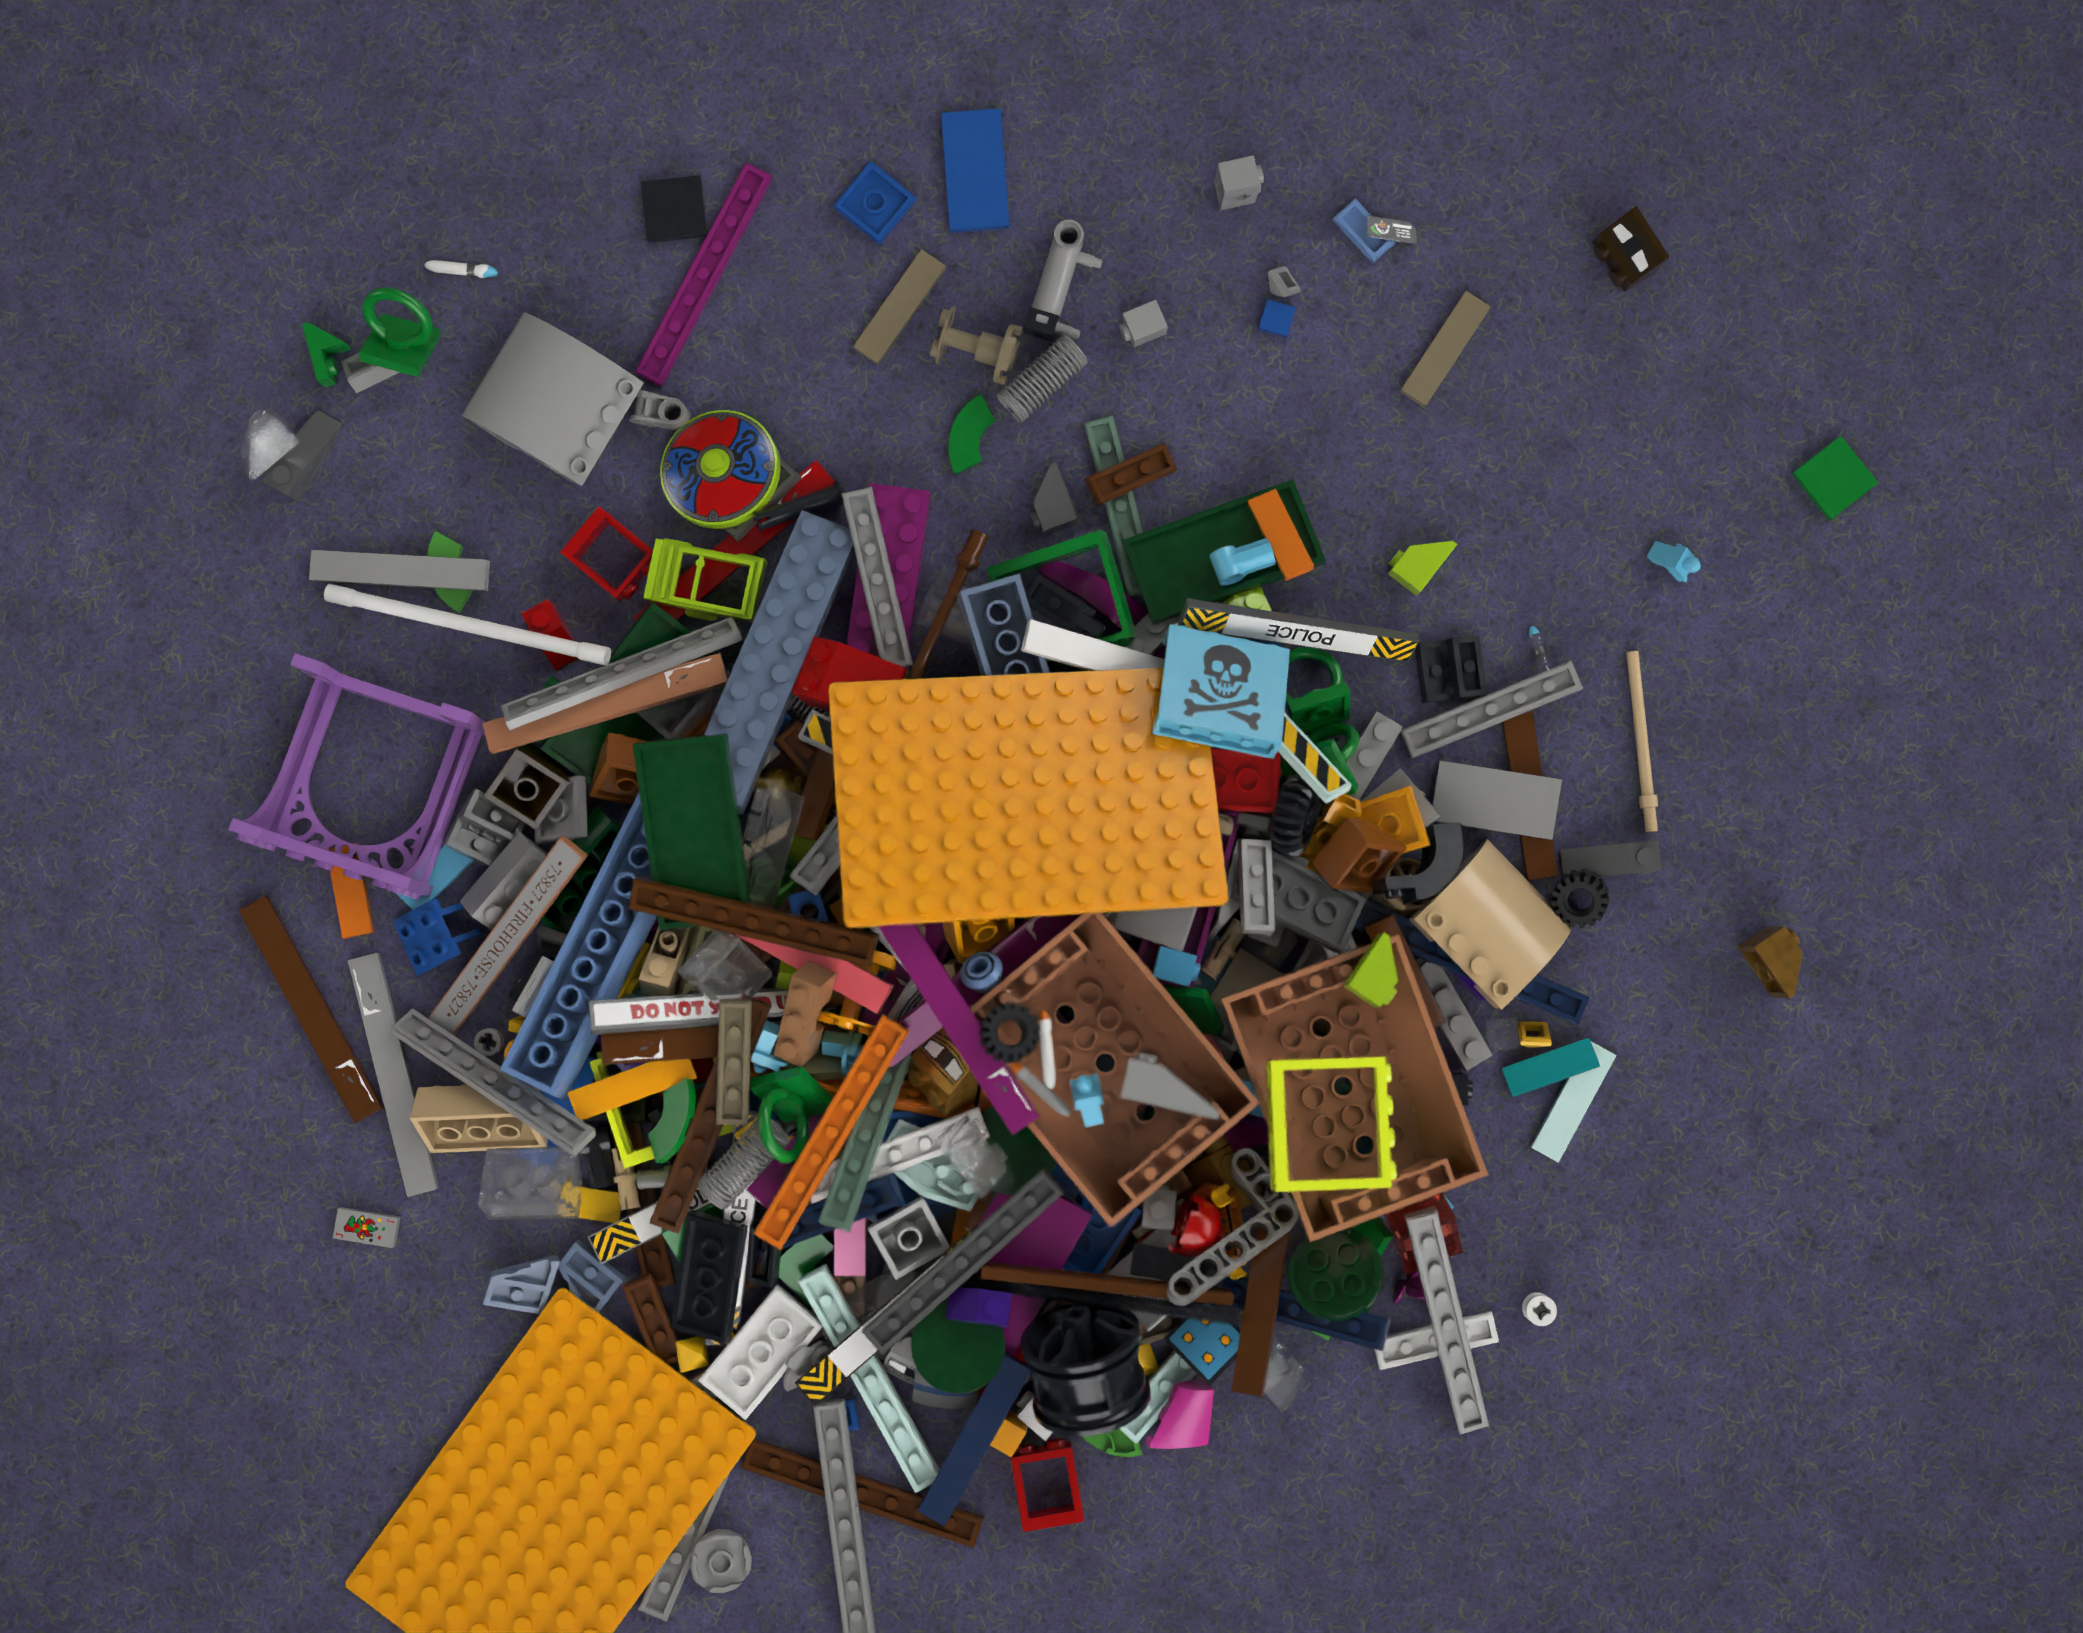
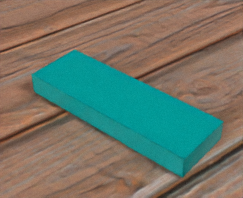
M1586 1038L1502 1068L1513 1098L1598 1068L1600 1064L1590 1038Z

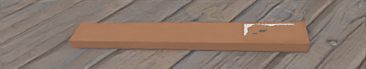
M718 653L677 665L512 730L508 729L504 717L484 722L483 727L489 752L495 754L725 686L728 677L722 655Z

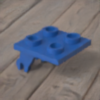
M435 898L393 921L416 976L422 975L460 955L461 952L457 946L458 944L483 934L481 929L478 928L465 934L451 937L443 918L463 910L464 906L461 903L441 909L438 899Z

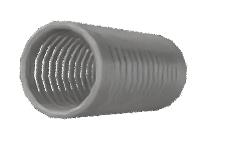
M1062 335V337L1056 340V343H1053L1052 346H1049L1048 350L1044 351V354L1041 353L1036 361L1029 364L1024 372L1021 371V375H1017V379H1013V383L1009 382V386H1005V389L999 391L997 397L1006 409L1009 406L1014 411L1015 415L1012 413L1013 417L1018 422L1023 423L1029 417L1028 412L1033 414L1032 409L1037 410L1036 405L1041 407L1040 402L1045 403V399L1049 400L1048 395L1053 396V392H1057L1056 388L1061 389V385H1065L1064 381L1068 382V377L1073 378V374H1077L1076 370L1080 371L1088 364V360L1075 342L1068 336ZM1054 365L1058 368V370H1059L1060 372H1057V371L1053 368ZM1039 380L1045 387L1041 386L1037 381ZM1030 387L1036 392L1035 395L1029 389ZM1023 394L1028 401L1026 402L1020 395Z
M758 1118L753 1123L754 1126H750V1130H746V1134H742V1138H738V1142H735L734 1146L730 1147L731 1150H727V1154H723V1157L719 1158V1161L715 1162V1165L711 1167L712 1169H709L708 1173H705L698 1180V1188L701 1193L720 1209H727L732 1204V1201H735L736 1197H739L740 1193L751 1184V1181H754L755 1177H758L759 1173L763 1172V1169L770 1164V1161L774 1160L763 1147L764 1144L759 1136ZM771 1119L774 1137L781 1148L784 1149L790 1143L789 1137Z

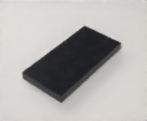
M696 1210L687 1212L670 1328L723 1344L731 1341L748 1225Z

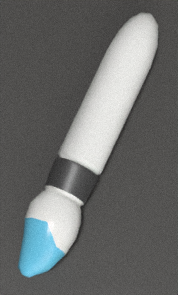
M431 260L424 264L426 269L437 273L477 276L479 278L492 277L498 274L495 268L486 264L473 265L440 260Z

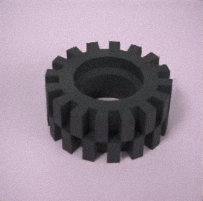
M1576 869L1571 870L1569 875L1566 873L1562 875L1560 881L1558 880L1555 885L1551 905L1554 906L1553 912L1556 915H1561L1560 920L1563 923L1568 921L1569 927L1574 928L1575 924L1579 925V929L1585 928L1586 924H1589L1591 927L1595 925L1597 920L1600 921L1604 913H1606L1609 903L1608 886L1605 887V881L1602 877L1600 879L1596 878L1597 874L1593 871L1591 874H1587L1586 869H1581V872L1578 873ZM1577 888L1585 889L1592 896V904L1585 909H1577L1570 904L1568 899L1569 893Z
M1010 1002L994 1007L986 1015L981 1023L982 1027L979 1030V1036L982 1038L980 1041L981 1046H985V1052L988 1056L991 1054L996 1061L1002 1060L1004 1063L1021 1061L1034 1051L1040 1039L1038 1035L1040 1024H1036L1037 1017L1035 1014L1032 1016L1029 1013L1030 1009L1028 1007L1023 1008L1020 1003L1010 1004ZM1013 1021L1019 1025L1022 1036L1017 1044L1007 1045L999 1039L998 1027L1002 1022Z

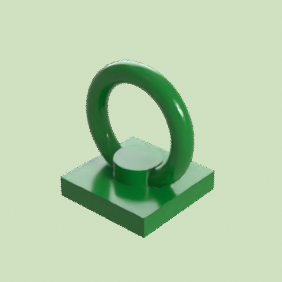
M381 287L370 291L364 297L362 313L372 331L359 351L360 361L418 377L439 342L440 329L433 327L431 316L424 305L407 292L391 287ZM381 300L399 302L408 307L417 316L420 323L384 313L378 319L375 314V304Z
M1298 647L1290 650L1289 665L1300 659L1317 660L1329 670L1331 683L1326 689L1312 690L1297 699L1291 697L1286 692L1285 707L1288 708V717L1304 734L1325 725L1350 719V690L1347 683L1343 682L1342 670L1336 659L1322 649Z
M1334 723L1317 728L1306 736L1352 784L1349 791L1345 794H1356L1358 784L1346 761L1354 754L1358 747L1359 734L1357 730L1349 724ZM1334 735L1347 737V741L1341 750H1339L1334 739L1318 742ZM1281 756L1280 768L1286 779H1288L1293 773L1297 772Z
M802 1066L752 1077L749 1084V1089L761 1100L758 1112V1127L762 1142L769 1154L782 1163H793L798 1159L809 1140L808 1117L824 1114L833 1099ZM772 1111L783 1122L796 1121L797 1138L794 1147L789 1151L781 1148L773 1135L771 1127Z

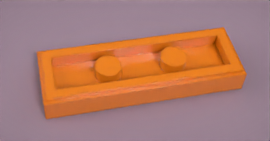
M1271 490L1248 500V506L1264 539L1267 538L1272 546L1275 561L1285 581L1314 570V564L1277 490Z
M348 846L342 848L343 854H347L350 850ZM335 847L330 848L329 851L335 852ZM356 853V855H355V857H354L353 859L359 861V857H358V855H357V853ZM334 866L332 871H330L342 939L375 933L364 875L360 881L343 875L345 869Z

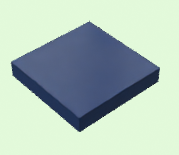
M870 160L836 201L833 209L880 245L917 201V197Z

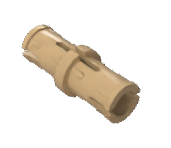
M1234 918L1220 940H1215L1213 943L1214 949L1202 967H1200V971L1214 980L1217 979L1229 958H1234L1236 955L1235 949L1246 934L1241 933V922Z
M618 1148L611 1149L616 1177H613V1180L618 1185L620 1210L641 1207L636 1185L637 1173L634 1172V1166L624 1168Z

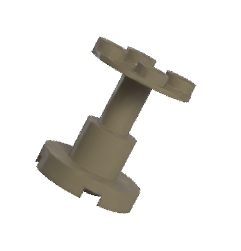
M952 306L950 310L943 309L939 320V327H942L940 339H934L930 351V356L936 358L935 364H941L947 346L975 354V361L994 366L993 382L1005 386L1008 382V377L1004 376V373L1012 371L1020 344L1015 335L1020 336L1023 327L1010 323L1005 337L985 331L982 332L981 336H977L953 328L956 306Z

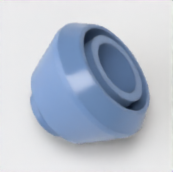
M979 952L973 954L961 967L960 977L965 986L978 993H989L1001 982L1002 963L993 953Z

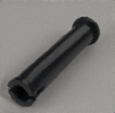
M836 480L833 482L834 485L753 513L754 522L767 518L766 521L756 525L757 529L761 532L767 528L799 517L801 510L811 513L838 502L844 504L843 490L839 482Z

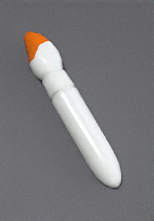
M1041 1010L1037 1025L1040 1024L1039 1042L1045 1085L1052 1090L1056 1082L1053 1043L1050 1033L1052 1023L1048 1013Z

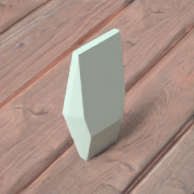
M898 1119L886 1141L917 1130L919 1127ZM960 1149L894 1173L919 1196L966 1211H971L985 1187L973 1175L966 1155Z

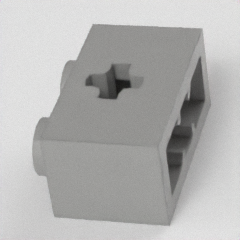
M1254 155L1218 163L1214 185L1220 210L1256 202L1257 195L1261 192L1260 183H1264V176L1261 165H1256Z

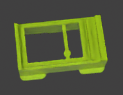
M656 538L643 598L650 603L685 609L686 615L693 618L715 621L718 616L725 618L733 617L735 620L753 623L758 611L768 563L762 557L742 553L733 555L694 547L688 542ZM683 554L699 557L696 560L697 569L690 599L675 597ZM704 558L750 568L741 610L695 601L701 570L705 566Z

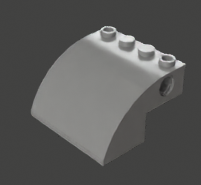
M523 312L461 416L510 447L526 453L568 481L582 486L644 382L574 337L535 316Z

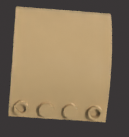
M1488 839L1482 842L1460 864L1452 881L1443 890L1433 895L1409 918L1429 941H1435L1476 983L1474 988L1494 1008L1501 1010L1545 967L1563 945L1572 927H1569L1568 921L1563 923L1560 920L1561 915H1556L1553 912L1554 907Z

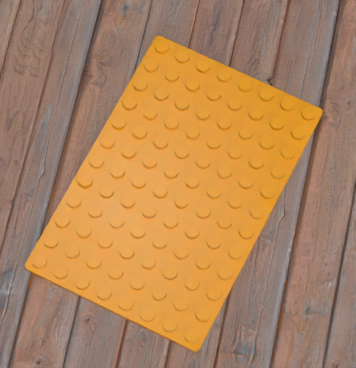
M1163 668L832 683L829 686V703L845 925L847 927H868L1225 905L1228 901V891L1211 748L1209 745L1152 734L1153 722L1159 709Z
M560 1288L348 1577L345 1585L347 1589L406 1633H613L754 1440L756 1430L568 1289Z

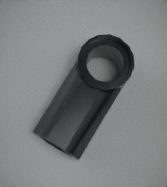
M609 1124L593 1127L596 1136L580 1151L582 1157H585L591 1189L617 1184L613 1180V1177H616L613 1152L611 1151V1149H614V1145L610 1140L609 1132L611 1131Z

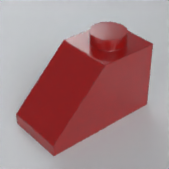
M547 599L521 613L530 631L574 641L556 605ZM542 650L556 671L579 659Z

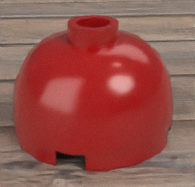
M1192 1192L1187 1195L1191 1201L1189 1203L1183 1201L1174 1220V1229L1170 1233L1176 1236L1175 1244L1169 1242L1168 1248L1170 1252L1180 1256L1196 1258L1224 1238L1225 1229L1221 1227L1222 1218L1217 1206L1209 1199Z

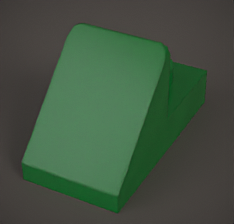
M308 322L302 323L317 381L325 388L336 385L335 375L339 374V370L334 357L329 356L352 350V348L342 340Z

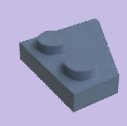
M553 1255L490 1271L481 1299L482 1304L541 1314L546 1306L560 1263L559 1257Z

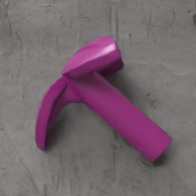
M1416 1264L1405 1271L1407 1277L1405 1280L1400 1279L1393 1295V1302L1395 1304L1401 1300L1405 1291L1407 1295L1425 1301Z

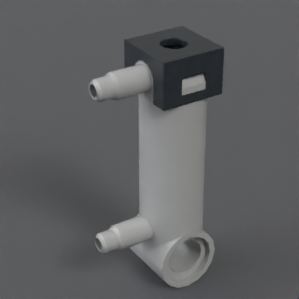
M1067 219L1061 221L1054 230V237L1040 282L1024 325V334L1053 342L1055 334L1060 336L1066 335L1074 339L1079 338L1080 330L1059 323V318L1076 264L1101 268L1102 259L1081 252L1084 232L1081 225L1074 220ZM1064 234H1072L1077 239L1074 243L1066 244L1061 240V237Z

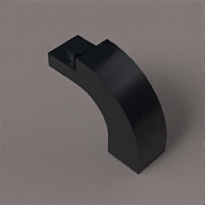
M1461 823L1433 824L1428 826L1426 832L1430 845L1422 848L1421 863L1415 874L1384 877L1372 882L1373 895L1385 894L1386 899L1402 897V904L1406 905L1433 896L1443 890L1456 875L1462 860L1463 836Z

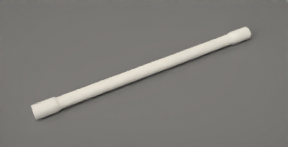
M328 584L324 590V600L335 604L373 610L573 656L583 661L605 666L611 658V649L601 645L545 635L357 592L355 589Z

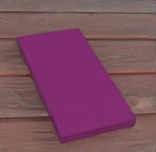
M996 1193L980 1224L1011 1196ZM1061 1195L988 1261L1062 1269L1093 1212ZM982 1267L976 1271V1276L978 1272H980L979 1276H981ZM1012 1293L1008 1328H1003L1005 1352L1014 1356L1020 1345L1024 1330L1034 1320L1044 1302V1298L1041 1300L1040 1297L1037 1299L1035 1296L1033 1299L1032 1296L1029 1298L1028 1295L1027 1298L1024 1295L1023 1297L1021 1295L1018 1297L1017 1294L1014 1296Z

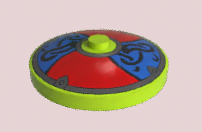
M718 410L701 414L680 427L668 442L660 466L662 488L673 508L689 522L712 529L734 527L753 518V513L760 512L771 500L780 477V456L776 444L767 430L752 417L729 410Z

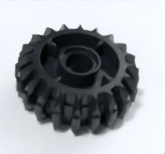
M1293 773L1282 787L1278 801L1275 804L1274 813L1272 814L1273 818L1269 833L1272 850L1278 851L1279 854L1299 857L1306 850L1307 845L1310 844V839L1314 835L1322 806V799L1298 773Z

